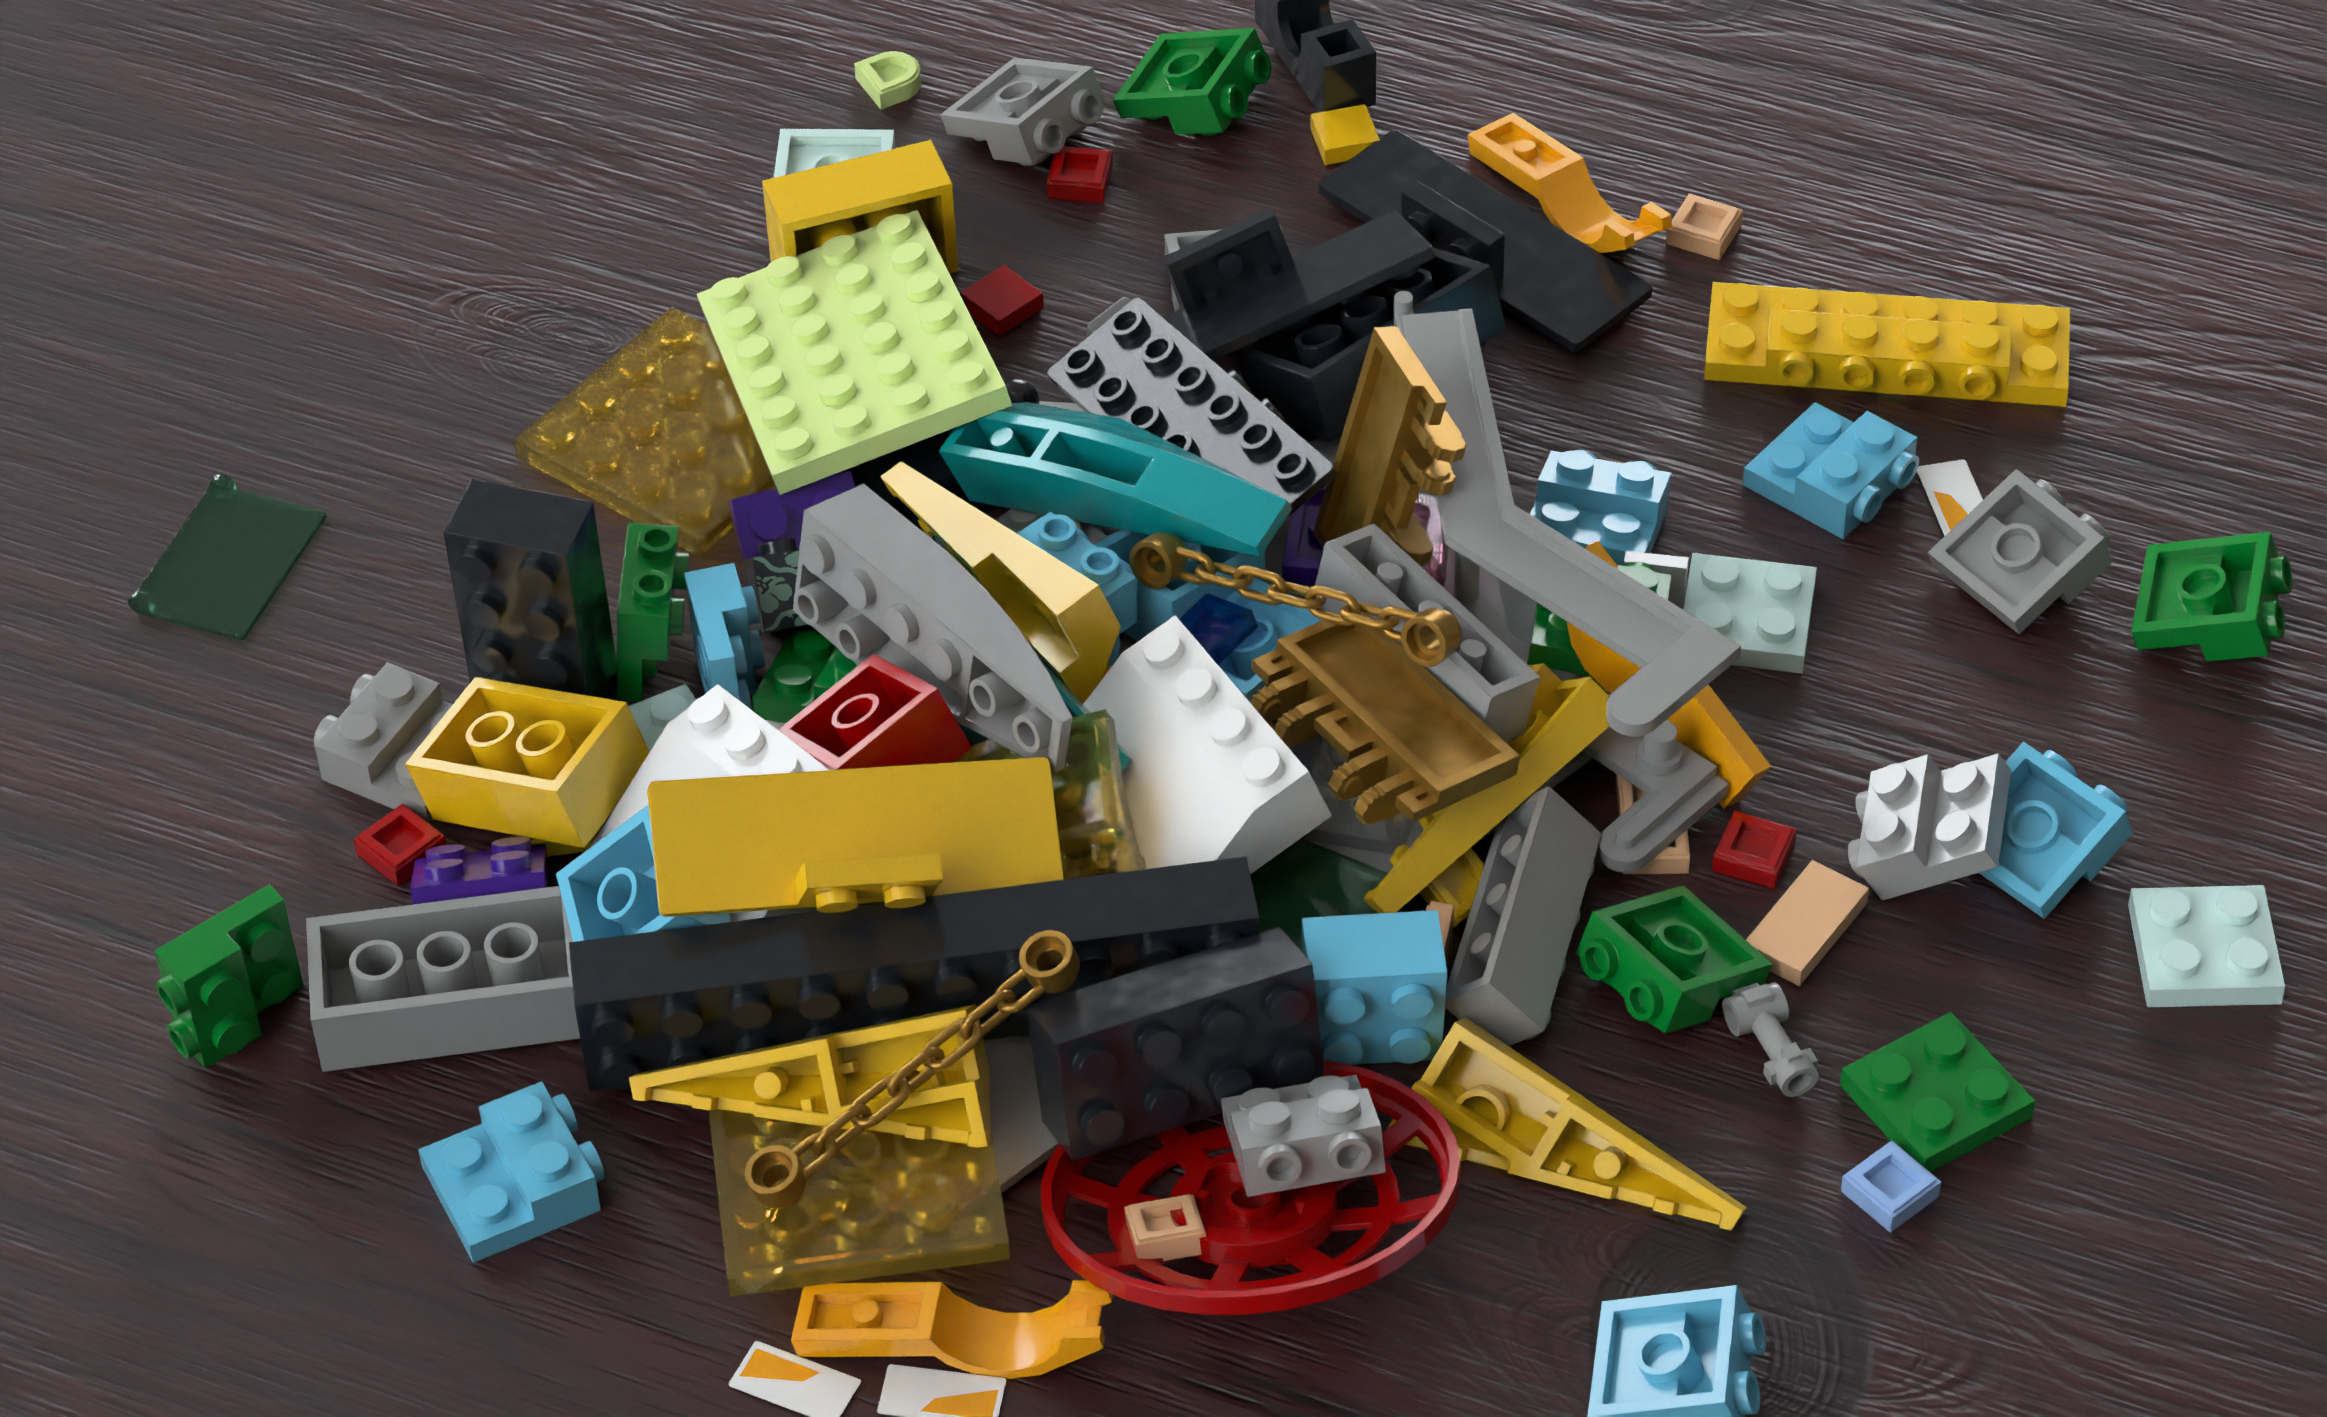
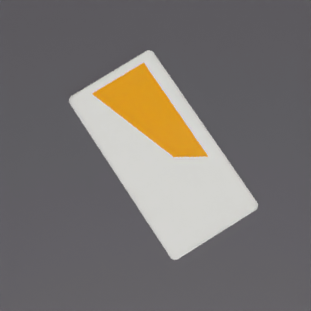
M1965 460L1918 466L1917 473L1945 536L1983 499Z
M759 1341L754 1342L729 1382V1386L809 1417H840L861 1384V1380Z
M890 1364L887 1368L877 1412L879 1414L900 1417H998L1006 1379Z

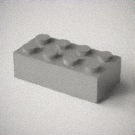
M559 886L306 918L310 1018L322 1072L580 1038L574 1006L569 942H573Z

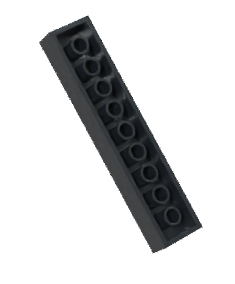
M1247 857L925 897V903L908 908H888L883 902L860 905L855 909L837 913L812 911L569 942L574 1006L589 1091L630 1088L629 1077L643 1072L974 1004L978 1007L994 995L1002 983L1022 969L1019 963V953L1023 944L1034 934L1046 930L1059 931L1070 939L1079 958L1080 968L1074 983L1067 990L1054 994L1044 992L1030 1004L1260 933L1259 914ZM1059 964L1049 967L1046 971L1054 969ZM1026 978L1015 986L1012 991L1016 994L1017 1000H1019L1034 987L1031 986ZM997 1006L979 1019L981 1025L999 1011ZM1026 1007L1019 1012L1011 1013L1004 1021L983 1036V1040L1014 1036L1030 1037Z

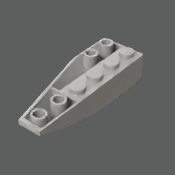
M865 484L805 509L799 546L793 611L805 623L811 625L840 649L844 656L853 660L857 665H860L872 654L881 657L937 687L959 724L1024 758H1047L1053 773L1064 769L1072 716L1039 657L1020 629L989 592L944 548Z

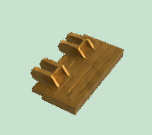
M1374 327L1333 463L1337 476L1326 486L1313 534L1324 550L1326 542L1375 524L1417 564L1424 565L1430 563L1434 547H1432L1433 543L1429 542L1430 538L1415 514H1412L1420 487L1427 494L1443 496L1449 492L1452 493L1457 476L1452 471L1449 462L1453 464V462L1462 460L1467 444L1465 443L1466 440L1462 439V433L1448 412L1445 411L1446 400L1398 327Z
M1361 612L1362 616L1369 617L1366 613ZM1322 620L1278 639L1276 650L1252 660L1251 670L1269 685L1268 687L1264 686L1261 690L1258 689V692L1255 695L1253 694V698L1250 701L1252 706L1267 723L1270 724L1272 720L1277 721L1273 730L1288 748L1322 736L1347 761H1350L1349 763L1344 762L1342 766H1338V769L1333 771V775L1327 784L1331 789L1330 792L1339 801L1343 800L1345 802L1346 799L1351 800L1353 796L1359 797L1353 809L1355 810L1356 817L1364 825L1368 824L1370 826L1373 823L1376 824L1379 820L1382 822L1399 813H1403L1411 822H1415L1517 775L1520 755L1427 669L1415 663L1406 654L1403 647L1395 640L1386 637L1381 630L1357 624L1342 626Z

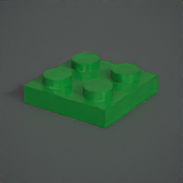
M1952 1012L1847 1065L1841 1071L1840 1086L1890 1141L1892 1140L1929 1172L1942 1167L2033 1118L2035 1100Z

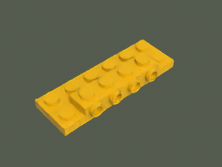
M1713 282L1704 380L2066 407L2069 387L2070 308Z

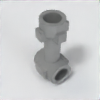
M1776 982L1761 986L1758 983H1754L1733 990L1732 996L1723 999V1014L1731 1033L1738 1037L1754 1032L1770 1058V1061L1764 1063L1763 1074L1770 1085L1777 1083L1785 1096L1795 1097L1806 1093L1816 1084L1819 1078L1816 1056L1811 1048L1800 1050L1796 1042L1792 1043L1780 1024L1788 1020L1789 1008L1786 997Z

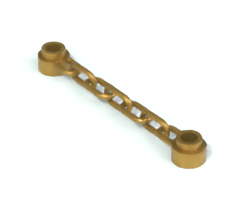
M1153 533L1135 544L1130 552L1131 570L1137 580L1148 588L1161 589L1176 579L1198 585L1212 583L1236 589L1241 596L1268 605L1278 606L1283 603L1301 609H1308L1314 617L1342 626L1357 624L1381 630L1386 637L1402 642L1406 654L1421 666L1433 667L1454 654L1460 643V624L1456 617L1446 610L1428 608L1418 613L1396 606L1381 608L1358 602L1352 595L1328 587L1315 585L1309 588L1285 582L1280 575L1253 566L1242 565L1234 567L1213 562L1208 555L1186 548L1183 541L1173 534ZM1188 559L1202 563L1196 567L1195 574L1185 571ZM1216 572L1233 576V579L1216 575ZM1254 577L1274 583L1267 588V594L1247 588L1253 583ZM1288 592L1305 596V599L1290 596ZM1326 597L1347 603L1341 607L1339 614L1319 608L1326 603ZM1361 612H1362V613L1369 614V615H1373V616H1376V617H1379V618H1378V620H1376V619H1372V618H1369V617H1365V616H1362V615H1361ZM1400 618L1408 620L1401 632L1392 629L1400 623Z
M1054 930L1042 931L1031 936L1023 944L1019 953V963L1022 969L1002 983L994 995L965 1018L954 1021L924 1046L923 1051L899 1068L893 1075L880 1079L857 1097L849 1109L820 1132L813 1133L805 1138L793 1149L782 1145H771L757 1151L749 1159L745 1168L746 1183L756 1199L766 1207L777 1209L788 1208L797 1203L804 1193L807 1179L829 1163L837 1151L866 1128L873 1127L885 1119L908 1099L909 1094L919 1088L939 1070L947 1069L977 1046L983 1036L1004 1021L1011 1013L1021 1011L1044 992L1054 994L1067 990L1074 983L1080 968L1079 958L1070 939L1065 934ZM1059 964L1054 969L1046 971L1049 967ZM1027 978L1034 988L1017 1000V996L1012 989ZM997 1006L999 1011L982 1025L977 1021ZM960 1031L961 1037L966 1041L945 1057L944 1051L939 1046ZM924 1063L927 1068L908 1082L905 1077ZM887 1088L888 1094L893 1099L872 1115L871 1109L865 1104ZM851 1120L854 1125L835 1140L831 1135ZM814 1145L815 1152L820 1156L803 1168L798 1157ZM787 1178L783 1183L773 1187L777 1181Z

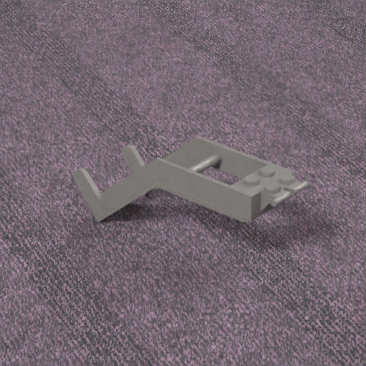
M1400 291L1394 296V326L1386 327H1398L1446 400L1445 411L1448 412L1462 433V439H1465L1467 444L1463 459L1453 462V464L1449 462L1452 471L1457 476L1452 493L1449 492L1443 496L1427 494L1420 487L1413 514H1415L1430 538L1429 542L1433 543L1432 547H1434L1430 563L1424 564V570L1526 664L1530 646L1509 634L1498 578L1641 668L1609 696L1606 719L1610 727L1582 750L1591 758L1646 792L1643 797L1602 831L1598 845L1599 858L1607 868L1622 873L1640 870L1728 795L1729 783L1717 776V766L1677 741V728L1667 719L1740 658L1741 645L1514 505L1472 308L1414 314L1412 294L1407 291ZM1549 668L1561 681L1578 679L1571 672Z

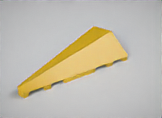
M1544 663L1529 665L1540 676L1525 733L1506 742L1520 755L1517 775L1418 820L1424 829L1410 848L1405 844L1396 848L1389 859L1394 867L1375 889L1367 892L1363 900L1378 913H1396L1610 727L1606 719L1609 695L1591 677L1561 681Z
M1466 1017L1454 1023L1421 1080L1415 1082L1411 1088L1425 1097L1445 1117L1456 1137L1460 1161L1467 1160L1506 1170L1509 1174L1606 1199H1619L1653 1208V1211L1668 1215L1677 1214L1719 1225V1228L1730 1231L1735 1227L1747 1208ZM1393 1119L1388 1128L1391 1125H1393L1396 1122V1120ZM1417 1136L1405 1144L1429 1150Z

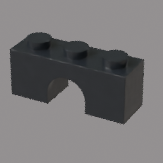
M1255 0V22L1318 112L1366 105V107L1376 105V51L1353 19L1334 24L1331 17L1329 0Z

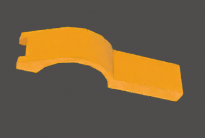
M1515 113L1509 114L1468 134L1469 154L1536 197L1553 225L1599 253L1626 250L1634 246L1636 242L1672 227L1671 214L1653 202L1642 206L1639 219L1636 221L1627 220L1614 212L1597 191L1589 176L1584 158Z
M1598 540L1585 547L1586 550L1618 569L1617 564ZM1567 622L1571 645L1582 666L1606 691L1612 694L1641 669ZM1709 684L1667 719L1677 728V741L1717 766V776L1729 783L1728 795L1718 802L1723 809L1741 801L1772 767Z
M1073 1280L1069 1294L1052 1307L1035 1312L1005 1313L978 1307L955 1295L942 1282L804 1283L791 1342L799 1357L935 1356L949 1366L977 1375L1002 1377L1005 1379L1038 1376L1103 1349L1105 1335L1102 1326H1099L1102 1307L1112 1302L1113 1294L1094 1286L1087 1280Z

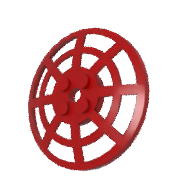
M1323 1060L1325 1076L1345 1077L1357 1074L1361 1088H1368L1375 1110L1396 1120L1393 1125L1382 1132L1386 1172L1367 1175L1378 1192V1207L1338 1210L1336 1192L1361 1177L1247 1197L1234 1153L1230 1152L1214 1158H1210L1206 1154V1152L1231 1146L1226 1127L1221 1126L1189 1135L1186 1129L1180 1126L1155 1134L1164 1147L1154 1151L1137 1163L1121 1179L1117 1187L1079 1175L1083 1167L1096 1154L1072 1161L1059 1144L1047 1162L1041 1183L1044 1226L1053 1248L1073 1271L1094 1286L1125 1300L1161 1310L1200 1315H1247L1289 1310L1327 1301L1363 1288L1399 1269L1431 1243L1446 1226L1458 1202L1462 1177L1456 1137L1445 1117L1425 1097L1401 1082L1368 1069ZM1417 1136L1428 1147L1438 1166L1441 1191L1440 1194L1400 1203L1397 1177L1386 1160ZM1178 1164L1186 1173L1174 1185L1169 1198L1188 1194L1194 1196L1206 1237L1199 1238L1201 1255L1193 1257L1218 1266L1211 1280L1181 1274L1161 1265L1179 1259L1163 1261V1258H1137L1127 1227L1124 1207L1131 1204L1166 1199L1141 1193L1154 1179ZM1068 1196L1108 1208L1109 1235L1117 1252L1086 1254L1074 1244L1066 1231L1065 1206ZM1182 1208L1170 1210L1171 1219L1176 1227L1187 1225ZM1422 1219L1414 1229L1393 1245L1356 1264L1375 1250L1389 1234L1393 1225ZM1368 1229L1358 1242L1333 1259L1315 1249L1332 1232ZM1292 1264L1303 1271L1275 1279L1242 1282L1249 1268ZM1138 1270L1143 1275L1167 1286L1129 1277L1120 1273V1271Z

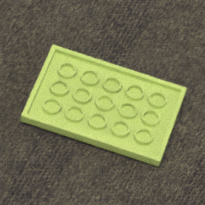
M918 210L905 215L895 214L888 216L876 226L851 236L840 235L827 240L821 247L797 255V258L792 256L778 258L772 261L766 268L739 278L723 279L714 284L711 289L697 294L705 318L779 495L1012 406L1006 385Z

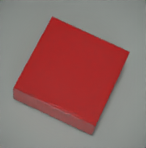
M1063 146L1053 156L1047 180V198L1104 203L1113 168V151Z
M1005 265L960 292V296L969 314L999 336L1044 309L1043 293Z
M403 803L353 839L356 854L398 887L412 877L415 859L426 858V851L428 849L447 845L445 836Z
M1734 811L1714 853L1712 871L1775 889L1795 845L1797 829Z

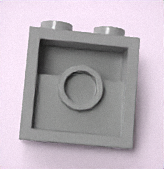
M1014 57L940 114L947 134L970 137L976 141L986 140L993 159L1016 162L1022 166H1032L1046 160L1051 153L1059 152L1068 136L1075 135L1083 131L1088 124L1097 122L1107 105L1093 67Z
M2017 469L1928 551L1933 566L2018 634L2028 627L2058 597L2069 604L2112 563V559L2106 544L2110 541V537L2093 517L2085 513L2077 517L2065 507L2064 499L2053 486L2042 479L2034 483Z
M388 662L375 676L370 674L362 675L352 689L348 708L339 718L333 715L326 716L320 722L315 732L314 747L322 780L392 809L397 808L403 803L429 823L432 816L405 763L453 705L443 701L440 683Z
M1999 753L1941 771L1927 754L1872 771L1868 790L1858 793L1856 797V810L1863 825L1861 837L1850 841L1848 845V858L1853 871L1858 877L1864 878L1883 901L1998 867L2011 769Z
M1357 1074L1345 1077L1322 1076L1310 1083L1277 1089L1254 1088L1244 1092L1242 1095L1221 1098L1224 1124L1247 1197L1386 1172L1381 1124L1368 1088H1361Z

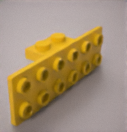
M1045 757L652 781L647 789L658 909L663 917L817 907V911L823 913H837L855 909L858 907V904L884 902L888 908H908L925 903V897L1064 880L1050 762Z

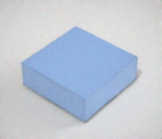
M1892 1140L1842 1176L1841 1192L1890 1233L1937 1199L1941 1188V1181Z

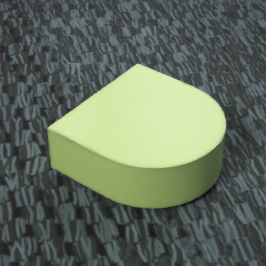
M897 51L884 52L854 63L856 80L881 110L914 97L921 88L920 65L914 57L906 53Z

